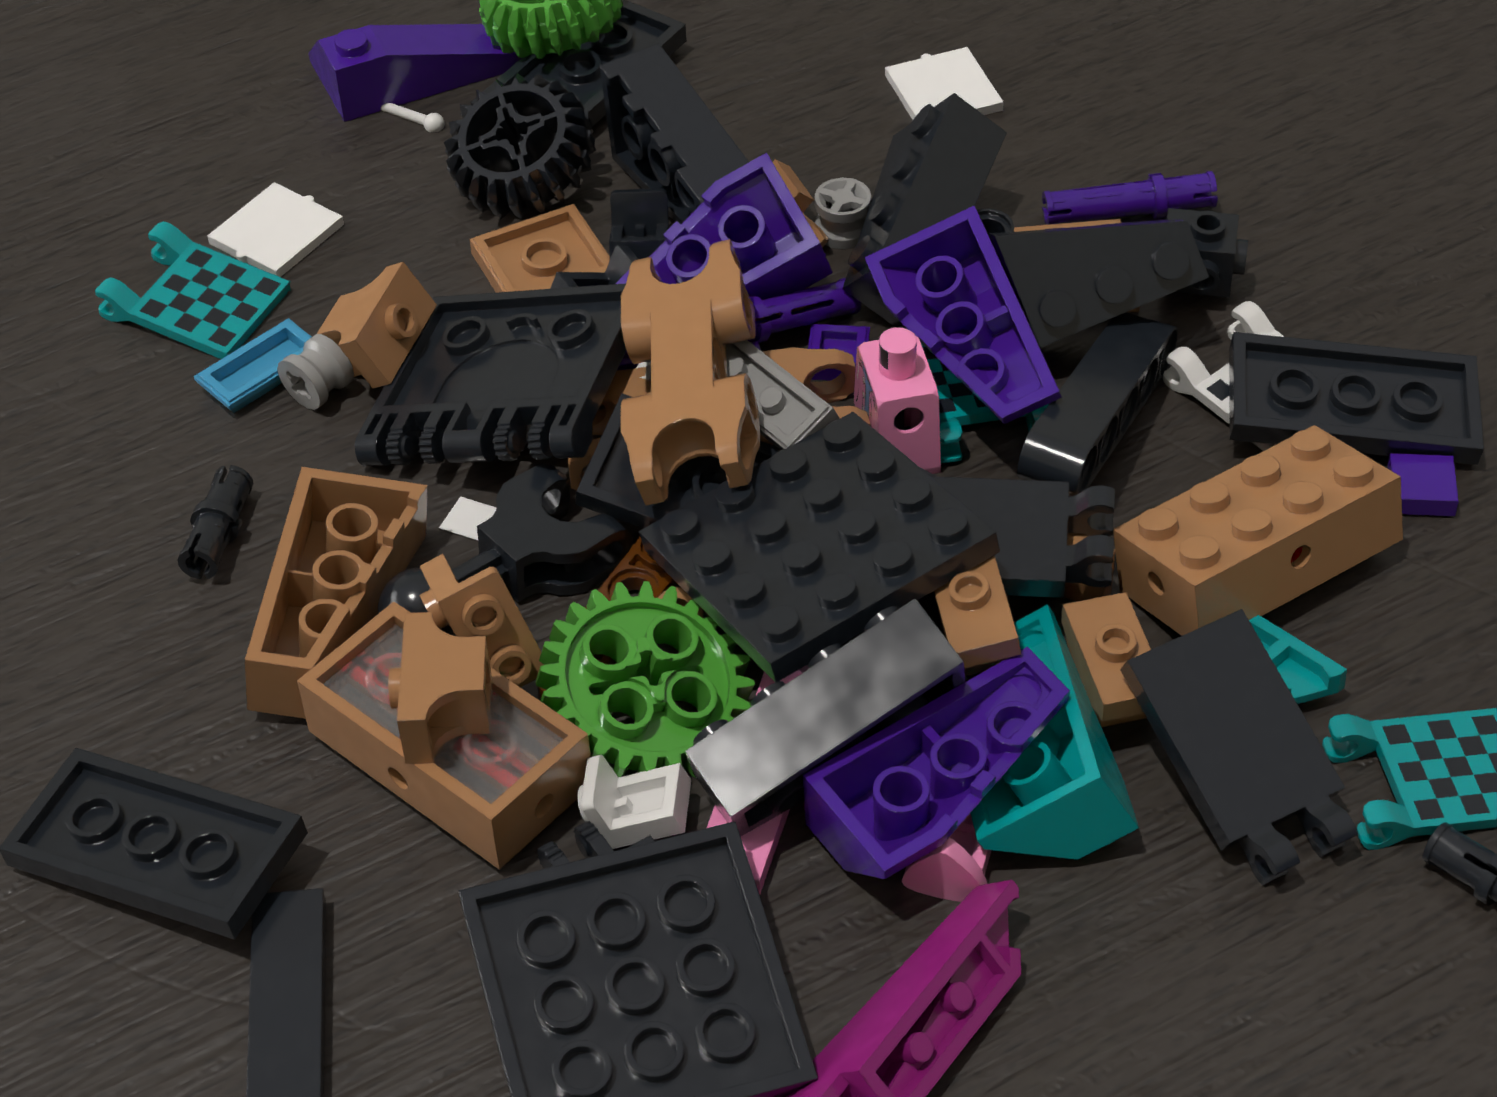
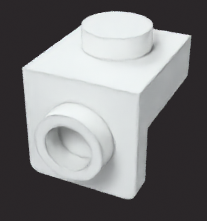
M603 755L589 757L587 759L584 784L578 790L579 810L584 821L593 823L612 849L633 845L649 835L655 840L685 833L691 778L680 763L618 777Z

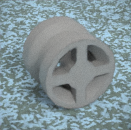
M835 178L822 183L816 189L814 205L818 215L815 224L828 237L829 241L825 244L826 246L844 250L855 248L872 201L870 189L863 182L852 178Z
M322 334L312 336L304 343L302 353L299 355H288L278 363L277 367L279 378L289 394L299 404L312 410L319 408L327 402L329 392L333 388L340 390L352 382L354 378L353 367L348 357L332 339Z

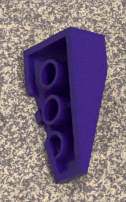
M483 24L367 25L357 29H347L337 35L317 40L309 52L310 62L344 122L382 111L381 107L385 103H393L399 106L504 74L521 59L518 58L516 52L503 53L500 46L492 45L490 36L486 34Z
M767 153L715 181L701 195L704 201L682 224L676 221L663 234L665 241L650 256L652 257L656 274L661 278V282L666 284L682 283L694 278L705 268L709 259L710 245L715 242L731 239L741 266L749 297L757 296L761 300L806 289L833 273L818 238ZM629 270L616 284H625L627 282ZM627 350L624 354L623 359L629 358Z
M975 206L865 257L886 308L908 330L919 337L920 342L1004 424L1062 398Z
M1029 647L1021 650L1022 655L1001 661L803 775L805 824L845 871L886 879L942 846L1069 700L1070 690Z

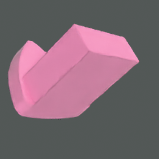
M971 813L942 846L906 866L902 878V883L905 887L929 896L962 902L974 888L987 884L985 872L991 850L983 849L977 841Z

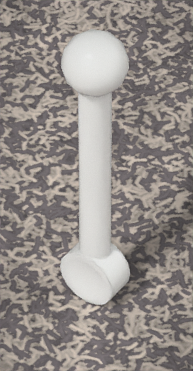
M385 103L381 107V110L424 125L428 132H439L445 126L443 117L438 113L425 115L393 103Z

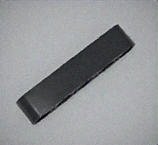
M1128 312L1113 317L1059 390L1062 398L1051 402L1029 431L1018 462V478L1023 480L1069 482V494L1073 496L1087 489L1162 380L1164 372L1169 368L1170 364H1168L1166 359L1168 354L1176 348L1178 328Z

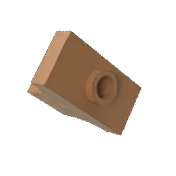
M400 262L386 266L375 280L362 289L341 295L317 334L327 336L340 347L353 367L354 377L362 375L372 388L391 384L437 304L406 264Z
M995 555L974 568L956 575L950 582L934 590L945 638L963 660L965 676L984 672L1007 658L1022 655Z
M1127 592L1063 604L1061 623L1066 635L1067 645L1101 727L1146 719V715L1120 671L1127 660L1151 650Z
M432 612L404 614L401 668L389 669V702L391 709H398L397 724L405 764L433 763L437 751L447 741L461 735L489 734L491 728L493 680L486 636L458 637L449 635L436 626Z

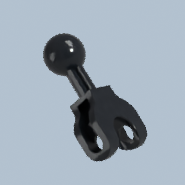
M544 463L521 473L502 485L496 498L497 509L491 518L477 526L479 555L452 569L460 583L488 567H495L509 593L517 602L535 593L547 592L557 595L582 594L611 575L631 548V533L615 518L604 513L579 522L560 521L567 514L570 505L569 478L555 466ZM421 568L404 570L395 575L385 585L379 598L378 614L392 602H396L410 613L428 612L420 598V594L430 590V587ZM450 625L440 629L449 635L454 633ZM397 626L396 633L403 636V629Z

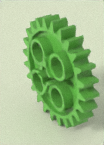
M643 581L638 596L634 597L630 596L622 582L616 583L611 601H608L597 589L592 590L586 606L587 609L576 602H572L565 621L555 620L549 636L551 641L544 642L539 661L544 665L540 666L536 678V686L547 689L543 691L541 702L588 733L591 757L603 755L607 762L614 764L613 770L618 777L625 776L628 769L637 770V773L680 763L689 774L696 778L685 751L693 746V740L697 734L711 723L721 719H726L729 722L751 707V703L746 700H748L755 682L753 679L743 676L750 663L749 655L731 654L737 643L727 633L719 635L717 633L719 625L710 616L703 619L697 615L700 606L693 599L685 606L677 604V591L674 586L668 588L662 599L654 598L649 581ZM656 644H668L673 646L679 653L665 652ZM603 654L609 656L617 664L608 665L601 663L593 655ZM674 701L688 702L692 704L698 710V712H687L685 710H682L675 704ZM622 712L629 715L635 723H621L614 719L610 713Z

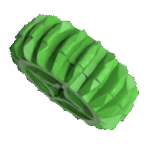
M479 0V13L486 34L490 36L492 45L500 46L503 53L516 52L518 58H525L530 54H535L538 59H542L546 54L557 53L561 56L563 51L572 48L579 51L582 44L599 41V33H608L613 30V22L621 18L620 8L623 6L622 0Z

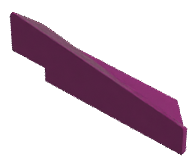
M1013 880L984 884L974 888L812 1060L818 1080L786 1097H926L1021 975V949L1009 947L1008 906L1012 901L1019 898V887Z

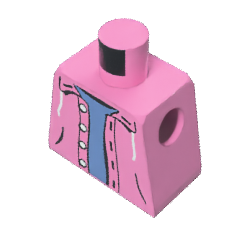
M905 328L888 329L881 334L879 340L863 342L857 347L854 387L855 407L867 411L871 427L917 466L932 474L941 473L939 395L920 339L912 331ZM903 409L904 427L910 426L909 430H901L894 425L896 415Z

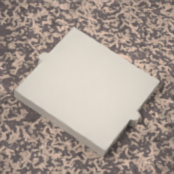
M968 47L932 56L930 54H923L920 59L885 67L887 80L912 120L927 104L935 107L953 93L957 94L983 115L1003 111V100Z
M274 182L207 236L210 245L237 258V260L281 277L344 225L343 216L315 203L313 196L307 195L303 197Z

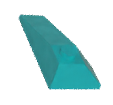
M1046 605L1014 622L1020 649L1029 647L1070 690L1069 700L973 809L971 817L977 841L983 849L1078 860L1138 829L1139 826L1125 782L1097 715L1092 708L1053 611Z

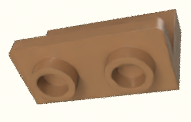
M443 554L420 565L430 587V590L420 594V598L427 611L432 612L434 623L439 629L450 625L458 637L486 636L490 667L520 688L536 680L540 666L544 665L539 661L541 650L495 567H488L459 583Z

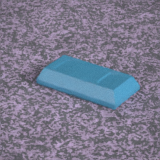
M288 318L196 374L194 380L230 411L235 413L282 384L277 370L278 363L290 354L299 355L302 353L304 343L312 336Z

